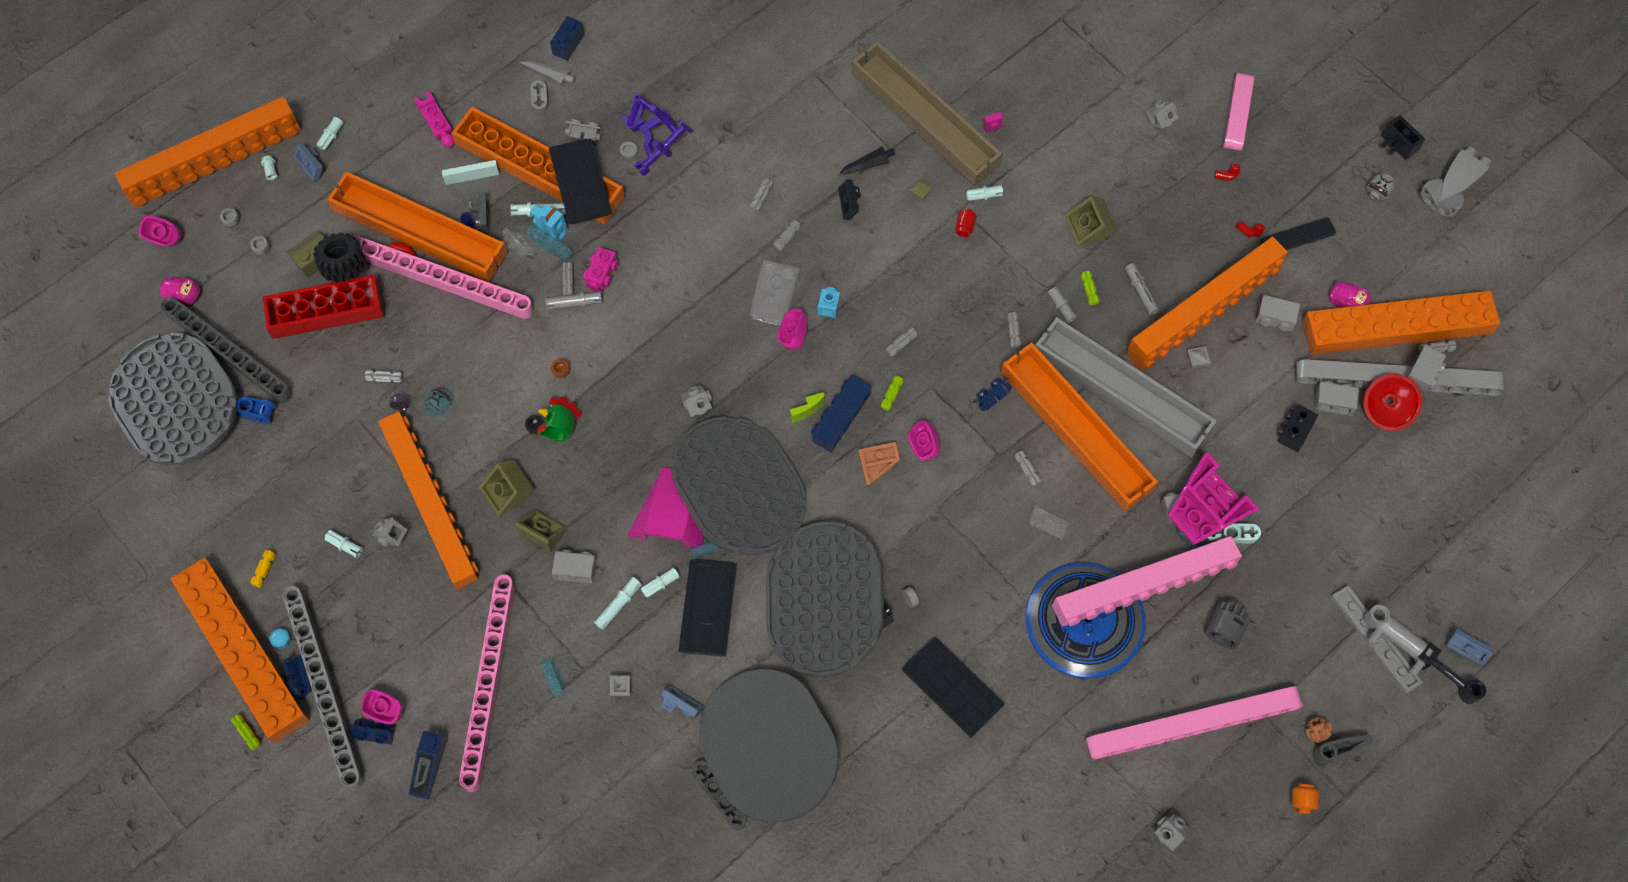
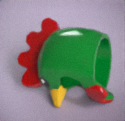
M551 397L549 407L538 410L547 422L539 426L537 436L541 437L543 435L554 441L567 440L574 429L575 419L579 418L582 412L575 409L576 404L574 402L567 403L565 397H561L559 400Z

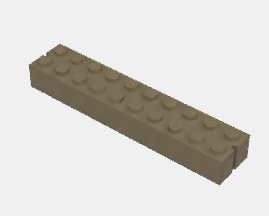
M875 42L866 50V54L863 52L852 61L851 73L974 186L981 182L987 176V173L990 174L1001 165L1002 153L881 43Z

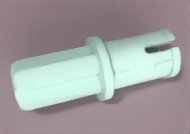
M334 117L328 128L323 130L324 134L317 143L319 149L326 150L332 140L337 138L336 134L344 123L341 119Z
M1002 185L982 186V188L967 190L966 197L969 201L1003 196V193H1001L1003 188Z
M329 530L325 535L326 541L338 547L339 551H345L356 559L361 555L359 551H363L362 547L349 541L348 537L344 538L332 530Z
M672 567L661 576H655L656 579L641 588L642 593L645 597H650L657 591L666 589L665 586L680 578L677 571Z

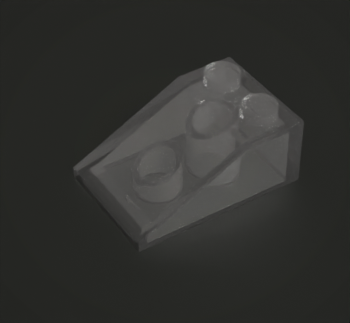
M764 260L758 277L749 318L781 325L785 314L791 308L800 280V268Z

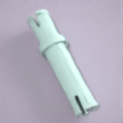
M531 202L522 205L511 204V210L518 209L517 211H511V216L527 215L532 217L530 210L535 204H531ZM563 203L547 204L566 215L565 209H559L564 208Z
M632 577L625 587L617 592L618 595L594 621V624L604 631L622 607L632 600L631 597L642 584Z

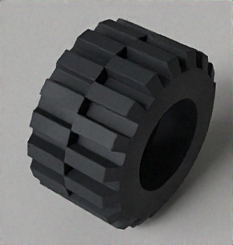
M343 232L333 233L329 237L325 236L324 240H320L314 248L313 256L319 272L328 281L332 280L334 283H337V281H340V283L345 280L350 281L353 277H357L359 272L363 271L365 257L360 243L356 237L348 233L345 235Z

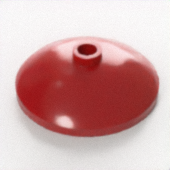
M1385 374L1376 378L1366 389L1363 398L1364 412L1369 421L1378 428L1388 431L1401 430L1411 425L1418 417L1422 407V396L1418 386L1410 378L1401 374ZM1391 397L1392 402L1390 404H1387V398Z

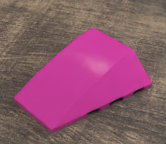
M1207 451L1167 515L1193 545L1259 510L1247 495L1239 498L1215 470L1220 465Z
M662 467L627 537L647 540V535L683 541L685 547L704 550L703 534L695 524L674 486L671 469Z

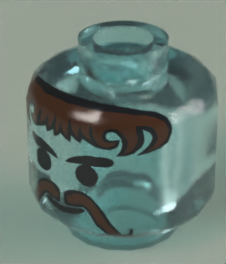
M433 389L423 401L424 410L432 417L443 416L452 405L449 392L444 389Z

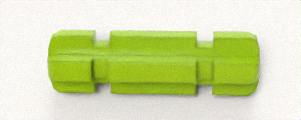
M1084 271L1081 274V278L1084 282L1086 295L1089 297V304L1091 306L1097 305L1100 300L1096 294L1097 290L1091 271Z
M894 376L892 384H890L884 396L885 398L881 402L882 409L890 410L892 402H894L899 388L903 384L902 377Z
M240 714L235 715L231 722L237 727L236 729L244 741L247 742L249 748L256 750L261 746L260 741L255 737L256 735Z

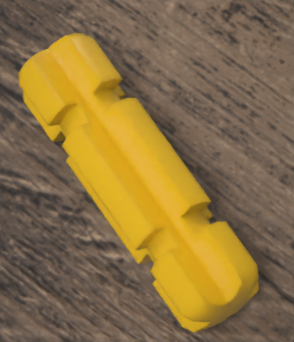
M270 550L264 551L262 555L264 558L260 560L254 573L256 575L250 581L252 586L257 588L262 586L264 582L262 579L266 577L271 567L270 562H273L276 556L274 552Z

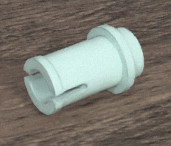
M264 156L261 161V165L264 166L265 177L268 180H274L278 177L274 165L276 161L272 156Z

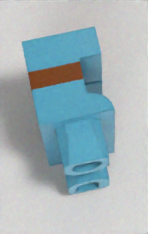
M535 204L530 210V215L534 217L533 223L538 226L540 234L549 233L551 241L558 245L568 233L563 214L547 204L543 207Z

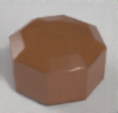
M556 359L551 365L553 375L556 378L566 377L570 371L569 363L565 359Z

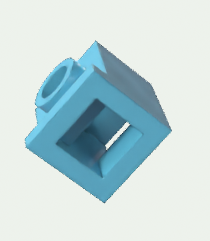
M827 287L821 290L818 315L836 318L840 301V292L836 288Z

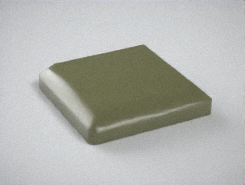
M919 180L911 188L910 192L923 200L932 190V187Z

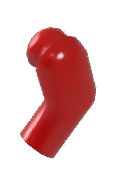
M392 242L390 244V248L416 257V254L408 244Z

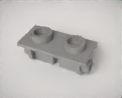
M571 119V122L565 121L569 125V128L565 129V135H568V137L581 139L582 133H585L584 139L591 138L594 142L601 140L599 131L604 130L599 127V124L589 122L588 125L582 124V121Z

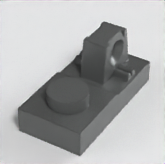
M479 193V198L469 200V210L471 213H479V216H476V227H479L482 233L489 234V202L486 193Z

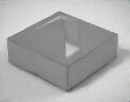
M1206 346L1187 349L1186 353L1191 369L1210 365L1211 362Z
M610 675L609 696H630V675Z

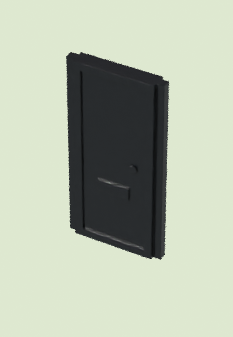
M591 138L549 148L568 223L577 224L612 214Z
M690 560L678 652L726 656L736 564Z
M936 637L902 669L970 738L1005 705Z

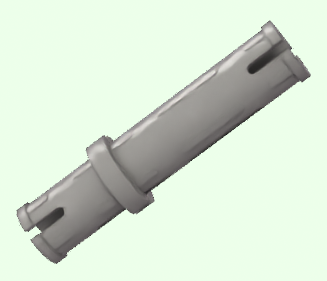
M1135 263L1127 265L1124 269L1131 280L1130 284L1132 287H1135L1149 316L1157 314L1160 309L1145 284L1144 276H1141Z
M601 291L593 293L580 292V294L545 298L546 308L549 310L579 305L585 307L587 304L603 303Z

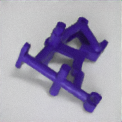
M636 93L633 96L634 103L629 118L622 114L621 119L633 132L640 129L644 135V148L648 158L644 162L638 161L634 166L638 170L643 167L639 173L645 176L649 172L648 167L662 153L666 157L672 155V152L668 149L671 144L686 130L690 133L693 130L681 119L678 120L681 126L677 128V123L670 117L668 111L653 105L643 98L641 94ZM644 108L655 115V117L647 122L641 119ZM661 123H665L672 132L663 143L653 140L650 132L652 128Z

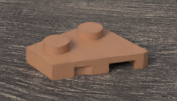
M896 442L858 450L866 487L870 486L900 462Z

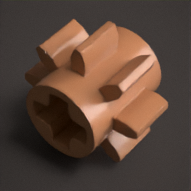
M1313 718L1307 724L1308 729L1305 731L1308 739L1312 738L1313 742L1324 743L1332 736L1330 733L1333 731L1330 722L1326 723V720L1323 718Z

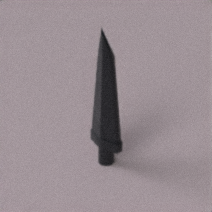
M883 146L879 147L875 151L844 166L838 176L888 164V157L895 155V151L893 148L885 151Z

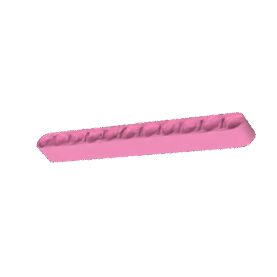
M354 236L360 243L366 263L520 318H529L533 314L531 301L525 295L368 239Z
M505 574L498 576L494 582L459 777L461 786L470 793L477 791L481 786L515 593V586L511 578ZM509 583L506 589H500L502 584ZM506 602L504 607L497 608L498 603ZM496 621H503L501 626H493ZM493 640H499L498 645L490 646ZM496 659L494 665H487L488 660ZM492 678L491 684L483 685L485 679ZM489 698L487 704L480 705L481 699ZM480 717H485L486 720L483 724H476ZM476 737H482L480 744L473 745V740ZM478 757V762L475 765H469L471 758ZM469 777H474V783L467 786L466 780Z
M1293 686L1097 734L1086 738L1091 759L1095 760L1302 708L1303 703L1297 687Z

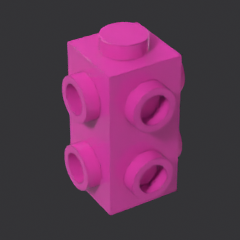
M598 247L596 253H593L591 256L590 267L586 268L583 278L589 289L604 292L606 286H609L611 283V274L613 270L616 271L619 261L617 260L616 252Z

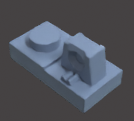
M299 143L296 146L294 158L312 181L319 180L323 167L317 160L318 153L313 147L306 148L303 143Z
M1459 629L1455 630L1446 644L1450 649L1482 666L1494 650L1489 647L1488 643L1479 638L1476 640Z
M672 686L664 689L661 694L664 697L661 707L670 713L678 707L686 716L696 717L704 709V706Z

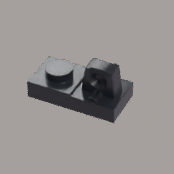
M846 179L839 186L838 191L843 220L850 221L859 212L857 200L861 195L860 188L853 186L852 180Z

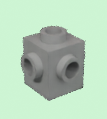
M1160 100L1154 104L1155 106L1146 111L1151 126L1163 129L1164 127H1169L1173 124V121L1178 119L1177 109L1173 102Z
M701 386L691 387L687 392L680 394L684 407L690 417L702 415L712 408L710 405V401H712L711 395L708 390L705 391Z
M391 517L390 519H381L375 525V531L372 536L377 538V542L385 547L389 545L399 546L408 529L402 526L400 521Z
M1174 813L1170 818L1164 816L1157 823L1159 828L1154 833L1163 844H1166L1173 851L1193 831L1181 817Z

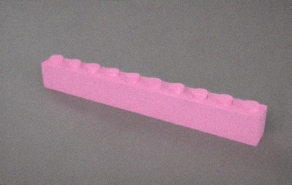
M1230 536L1057 597L1052 607L1062 627L1066 625L1074 626L1080 620L1086 618L1091 620L1102 612L1107 614L1114 611L1116 607H1127L1139 599L1144 601L1155 593L1160 595L1167 592L1169 588H1180L1186 582H1197L1206 575L1214 576L1225 568L1227 570L1233 569L1238 565L1242 555Z

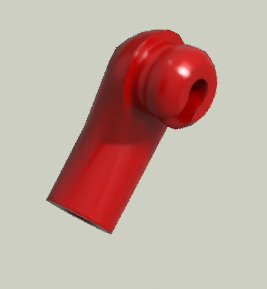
M1234 163L1227 171L1216 170L1214 179L1231 181L1240 174L1241 167L1239 164Z
M1240 221L1236 229L1247 237H1259L1263 234L1265 226L1258 223L1255 227H1249Z

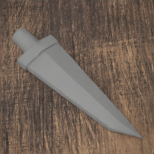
M533 61L519 62L561 84L565 81L574 84L576 77L571 76L568 70Z

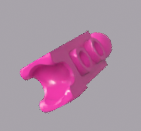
M426 91L427 99L421 101L417 96L414 97L418 110L436 140L441 138V144L444 147H452L455 142L452 134L449 133L453 131L431 92Z

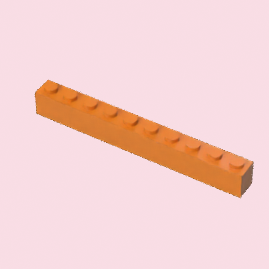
M398 411L378 420L456 590L478 580L475 574L479 572L474 561L470 563L468 556L471 555L467 545L462 546L460 542L463 539L459 528L454 529V517L451 512L447 513L445 507L448 506L444 496L439 497L438 495L439 485L436 479L431 480L432 470L428 463L424 465L422 460L425 458L421 447L417 449L415 445L418 441L414 432L409 433L408 427H410L407 417H402Z

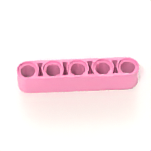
M1236 73L1223 148L1242 151L1254 84L1253 75Z

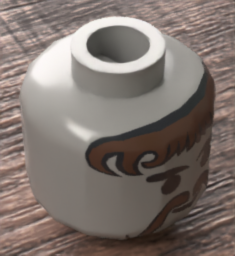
M1386 173L1376 174L1367 186L1369 197L1375 201L1386 200L1395 189L1394 179Z

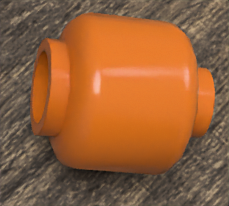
M1298 783V786L1292 790L1291 804L1294 808H1298V813L1311 814V810H1317L1319 807L1320 792L1318 789H1315V785Z

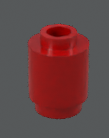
M964 209L959 212L955 226L958 236L967 238L973 233L977 219L974 211Z

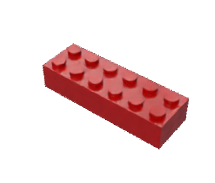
M375 275L355 278L350 281L345 280L342 283L339 281L337 283L262 296L266 329L272 339L384 317L380 287Z

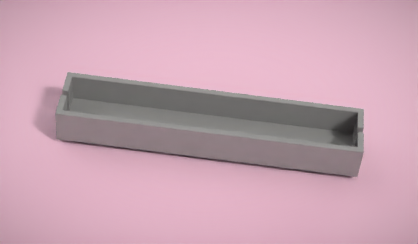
M1057 317L1049 326L1047 332L1035 344L1038 350L1058 371L1191 458L1217 422V420Z

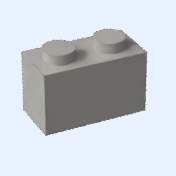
M1263 295L1259 303L1255 322L1263 326L1276 327L1282 331H1292L1297 322L1300 304Z
M1425 345L1407 377L1415 382L1420 391L1426 393L1429 387L1433 389L1437 383L1438 378H1436L1437 373L1441 374L1446 365L1443 362L1446 355Z
M1320 381L1316 388L1314 410L1352 416L1357 409L1359 388L1349 384L1338 385L1331 381Z
M570 550L555 551L552 576L554 580L593 584L597 561L595 556L589 552L577 554Z

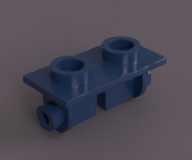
M1008 378L995 379L990 383L992 387L988 390L983 389L976 394L977 398L973 403L979 402V408L982 411H988L997 403L994 398L995 395L998 400H1001L1010 393L1012 387L1009 383H1005Z
M299 654L293 660L291 657L285 658L282 665L286 676L293 677L288 679L291 694H294V697H299V700H301L312 691L302 656Z
M359 719L355 720L353 725H350L353 739L392 745L391 734L394 735L395 727L392 724L378 722L376 728H373L374 721Z

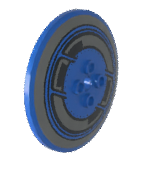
M1074 563L1055 569L1037 584L1028 601L1026 627L1034 649L1048 665L1069 676L1093 679L1113 674L1133 659L1142 644L1146 625L1144 608L1140 599L1127 607H1116L1110 613L1102 612L1090 622L1080 620L1074 626L1066 625L1062 627L1052 607L1057 597L1119 576L1118 573L1097 564Z

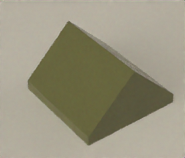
M536 509L515 523L519 535L552 553L568 528Z

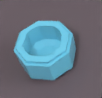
M281 628L274 630L269 637L273 647L278 649L288 647L291 641L289 632Z

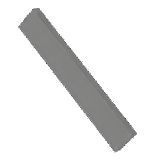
M1348 585L1331 596L1332 600L1405 695L1423 683L1418 675L1413 677L1409 674L1412 667L1392 641L1383 634L1374 645L1368 642L1375 629H1370L1365 625L1364 615L1368 610Z

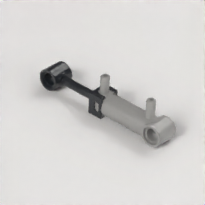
M1375 605L1365 613V625L1370 629H1375L1368 642L1374 645L1383 634L1414 659L1412 661L1414 666L1409 671L1411 676L1416 677L1421 669L1424 671L1432 665L1460 687L1459 696L1463 702L1473 704L1485 697L1487 689L1483 682L1479 680L1466 682L1436 659L1442 650L1433 643L1429 642L1427 644L1392 617L1385 606ZM1374 614L1378 615L1380 620H1377ZM1470 688L1474 690L1475 695L1471 693Z

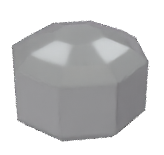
M227 208L221 211L219 218L224 226L232 227L238 224L239 216L235 209Z
M263 236L254 237L250 242L251 250L257 255L265 254L270 249L268 240Z

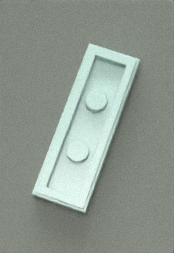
M496 160L442 170V176L446 185L499 175Z

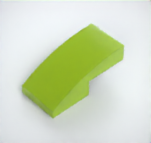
M824 392L805 397L806 405L790 409L792 424L816 412L825 403Z

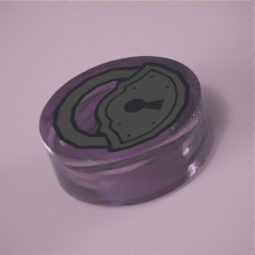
M394 395L390 398L389 405L396 410H405L409 407V399L403 395Z

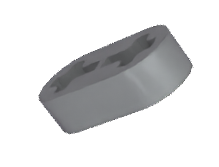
M537 80L530 87L531 104L534 112L542 114L548 110V93L546 84L541 80ZM541 87L540 94L537 93V88ZM538 100L542 102L540 107H538Z

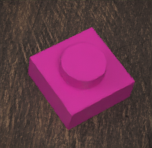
M1001 112L984 117L983 128L985 132L996 131L1002 127L1003 116Z

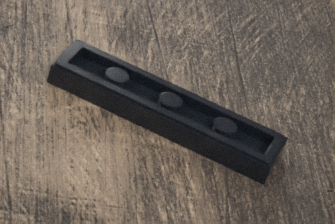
M1327 217L1263 237L1261 243L1263 244L1273 236L1285 250H1290L1334 236L1336 230L1330 218Z

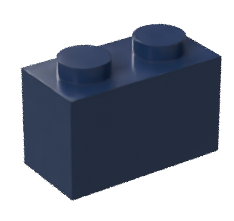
M566 16L550 42L553 55L567 61L570 59L585 35L582 22Z

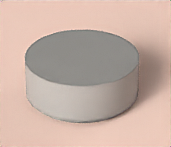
M625 142L620 146V155L624 160H633L637 157L638 149L633 142Z
M911 587L902 590L903 598L910 608L918 605V596Z

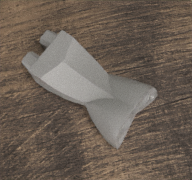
M1471 146L1465 150L1462 149L1449 167L1444 180L1433 179L1424 185L1421 191L1422 200L1442 216L1453 217L1464 203L1463 192L1474 186L1484 177L1490 168L1491 160L1487 157H1482L1480 160L1475 158L1474 156L1477 152Z

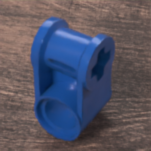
M241 397L237 400V411L242 418L263 424L271 423L270 417L272 411L276 408L273 402L249 397ZM250 406L249 409L243 410L244 407Z

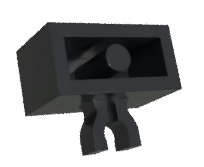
M1401 115L1389 122L1381 135L1386 140L1382 147L1392 146L1393 148L1389 154L1393 155L1398 151L1406 160L1417 153L1426 140Z

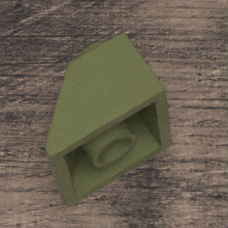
M1091 195L1064 215L1077 246L1102 240L1117 230L1103 198Z
M317 231L286 251L306 278L319 271L313 252L318 242L324 240V236Z
M515 460L498 462L479 485V489L498 517L525 502L534 491Z

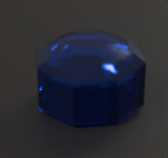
M470 212L461 213V223L474 229Z

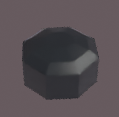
M531 415L525 420V428L530 434H537L539 426L544 421L538 415Z

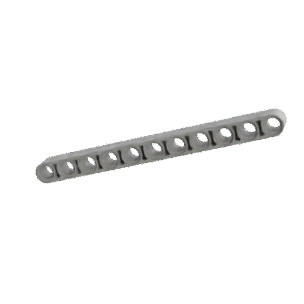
M1300 360L1296 362L1297 382L1301 384L1319 385L1320 381H1331L1338 385L1349 384L1353 387L1368 388L1376 378L1385 374L1394 373L1407 377L1412 366ZM1444 368L1441 374L1437 373L1436 378H1438V381L1434 388L1429 387L1427 392L1502 395L1505 393L1504 374L1498 371Z
M290 586L284 590L283 599L342 784L347 789L357 791L363 786V776L304 594L299 588ZM298 594L296 600L290 601L293 595ZM304 612L301 618H296L298 613ZM309 630L308 635L302 636L303 631ZM315 647V651L312 654H307L310 648ZM321 665L320 670L314 673L313 669L316 666ZM323 683H327L326 688L322 691H319L320 685ZM327 702H333L329 709H324ZM338 720L337 726L331 728L332 721ZM344 738V743L341 746H336L337 741ZM350 757V762L342 765L343 759ZM355 775L356 781L348 784V779Z

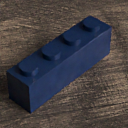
M854 375L849 380L846 379L841 387L842 391L839 395L836 394L831 402L832 406L829 410L826 409L821 416L822 421L819 425L815 424L811 431L812 442L831 453L872 393V386Z

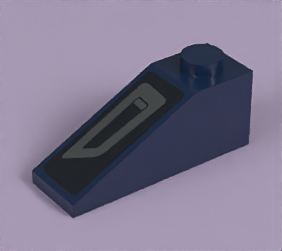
M423 730L416 753L409 795L429 800L447 744V740L443 735Z

